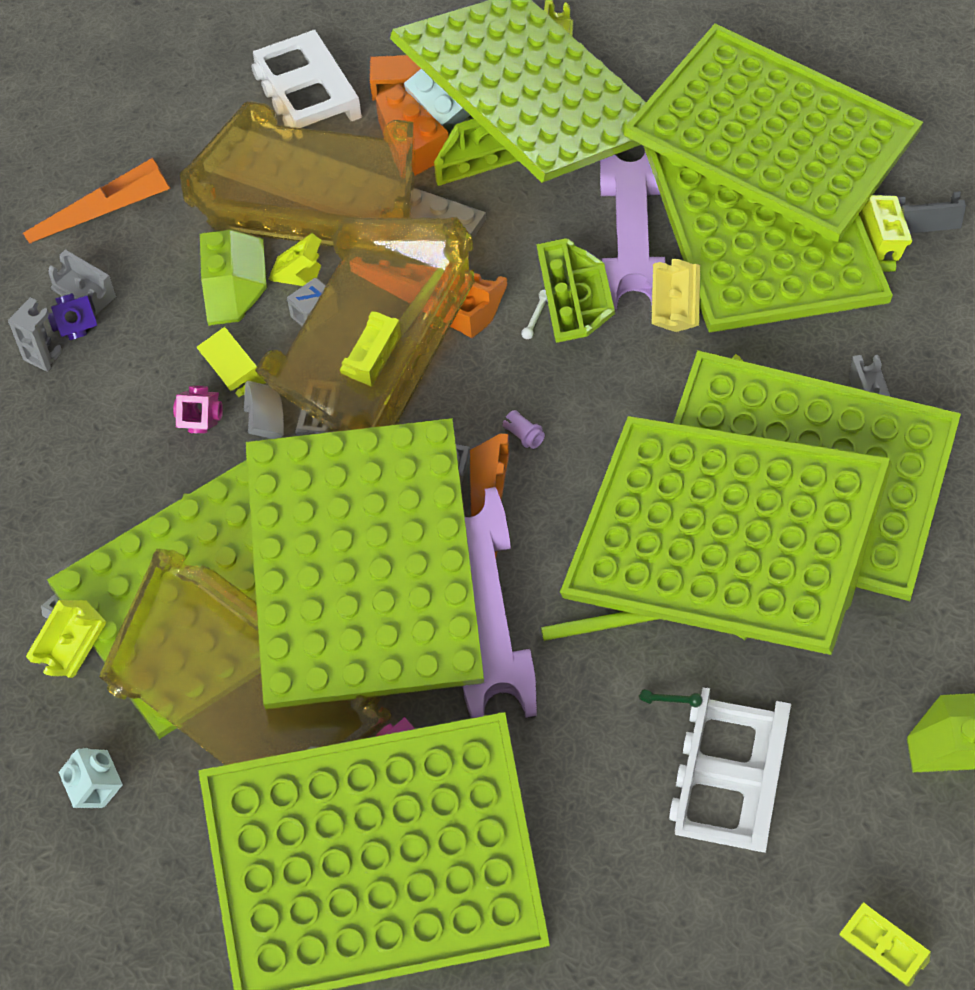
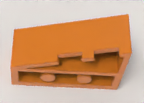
M400 84L377 95L375 99L378 121L392 152L394 162L400 172L401 180L404 182L434 166V161L449 137V132Z

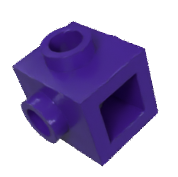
M71 293L55 298L57 304L51 306L53 313L48 315L53 332L59 330L61 337L68 335L69 340H73L87 335L86 329L97 326L87 295L75 298L74 294ZM68 311H74L77 314L76 321L68 322L65 319V314Z

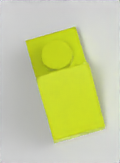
M311 233L279 255L268 279L273 282L304 286L315 277L317 278L321 268V264L317 262L319 257L317 251L322 240Z

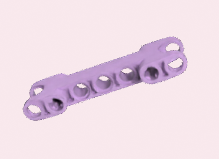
M646 152L641 159L633 162L620 160L616 155L600 161L601 196H616L618 257L602 258L614 309H617L620 296L628 291H641L650 298L652 305L653 264L657 262L665 263V257H649L647 195H660Z
M496 487L486 488L485 505L482 511L475 516L464 517L484 674L483 684L463 686L464 698L471 718L484 716L487 701L498 693L514 695L522 705L525 717L537 716L536 680L530 649L512 652L494 553L495 551L511 549L505 511Z

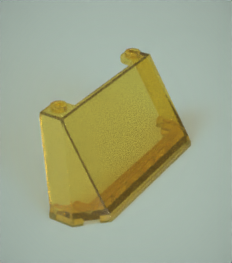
M245 102L187 168L180 172L183 200L191 208L196 206L208 218L206 222L214 230L235 229L250 235L297 242L313 233L322 240L320 245L383 254L394 242L405 236L412 229L415 164L414 122L390 121L384 128V138L281 126L278 125L276 113L270 106L263 103Z
M457 217L343 219L333 237V247L341 259L340 263L286 356L279 350L266 352L255 370L257 374L272 389L334 432L397 425L474 284V270H469L468 251L473 250V237ZM371 311H374L392 319L393 317L398 319L401 337L371 387L341 374L340 368L344 358L349 357L366 328Z
M156 549L153 554L151 563L99 675V678L108 684L107 690L120 699H126V697L140 698L224 765L308 750L310 746L318 748L366 739L388 723L392 717L387 708L382 706L379 709L377 706L380 701L379 696L365 697L358 695L356 699L265 709L263 705L256 602L214 570L204 565L201 568L188 566L183 563L186 559L184 555L168 549Z

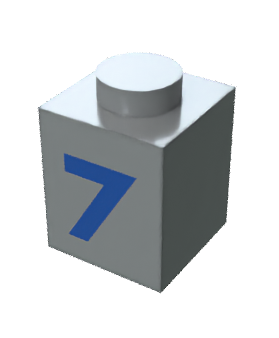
M316 277L287 297L291 318L310 334L339 314L337 293L330 285L325 286Z

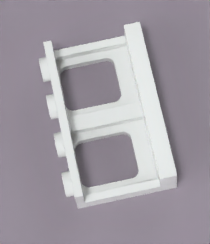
M315 30L253 51L255 61L254 64H251L253 74L257 81L262 80L265 95L267 98L272 96V103L277 115H283L286 130L288 133L293 132L298 141L304 139L302 127L345 112L351 122L362 118L359 97ZM299 49L309 63L306 66L284 74L274 75L265 60ZM316 83H321L331 97L327 101L305 109L295 110L286 95Z
M703 687L701 694L703 698L702 705L697 708H691L690 722H695L694 733L686 732L683 754H687L689 757L687 765L680 764L676 787H681L682 792L680 799L673 798L669 820L676 821L675 835L766 853L791 703L776 701L775 711H768L710 700V688ZM713 719L754 728L756 734L750 761L743 763L702 754L700 746L706 721ZM696 784H703L741 792L744 800L739 826L735 829H727L690 821L687 818V810L692 787Z

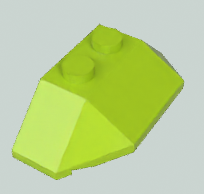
M475 119L455 124L434 161L436 183L440 186L505 166L518 160Z
M235 229L200 233L201 281L208 326L240 322L245 316L244 313L255 304L267 289L264 241L262 238Z
M567 238L536 244L556 343L587 337L615 315L606 269L602 261L575 246Z
M975 693L940 695L907 736L912 772L975 769Z

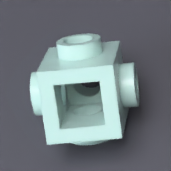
M77 749L59 771L73 808H103L123 785L108 750Z

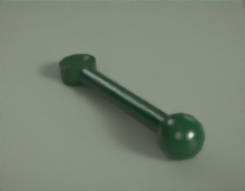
M643 689L639 694V699L648 704H651L652 701L689 703L692 707L697 708L703 703V698L698 693H693L690 696L653 694L651 691Z

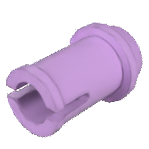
M516 410L511 411L506 416L512 423L510 424L504 420L503 427L517 436L524 447L534 449L543 442L545 434L542 432L540 425L532 424Z

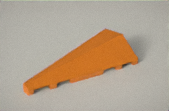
M151 158L23 232V235L28 243H32L171 188L155 159Z
M356 258L350 262L351 273L409 305L414 302L438 269L408 264L405 269L391 268L390 263L381 261L379 266L364 264L361 258ZM451 272L422 312L473 338L493 321L507 287V278L499 276L496 281L481 279L480 274L471 273L470 278L455 276Z
M498 434L470 450L471 517L482 511L485 505L486 488L496 487L502 501L510 454L508 434Z

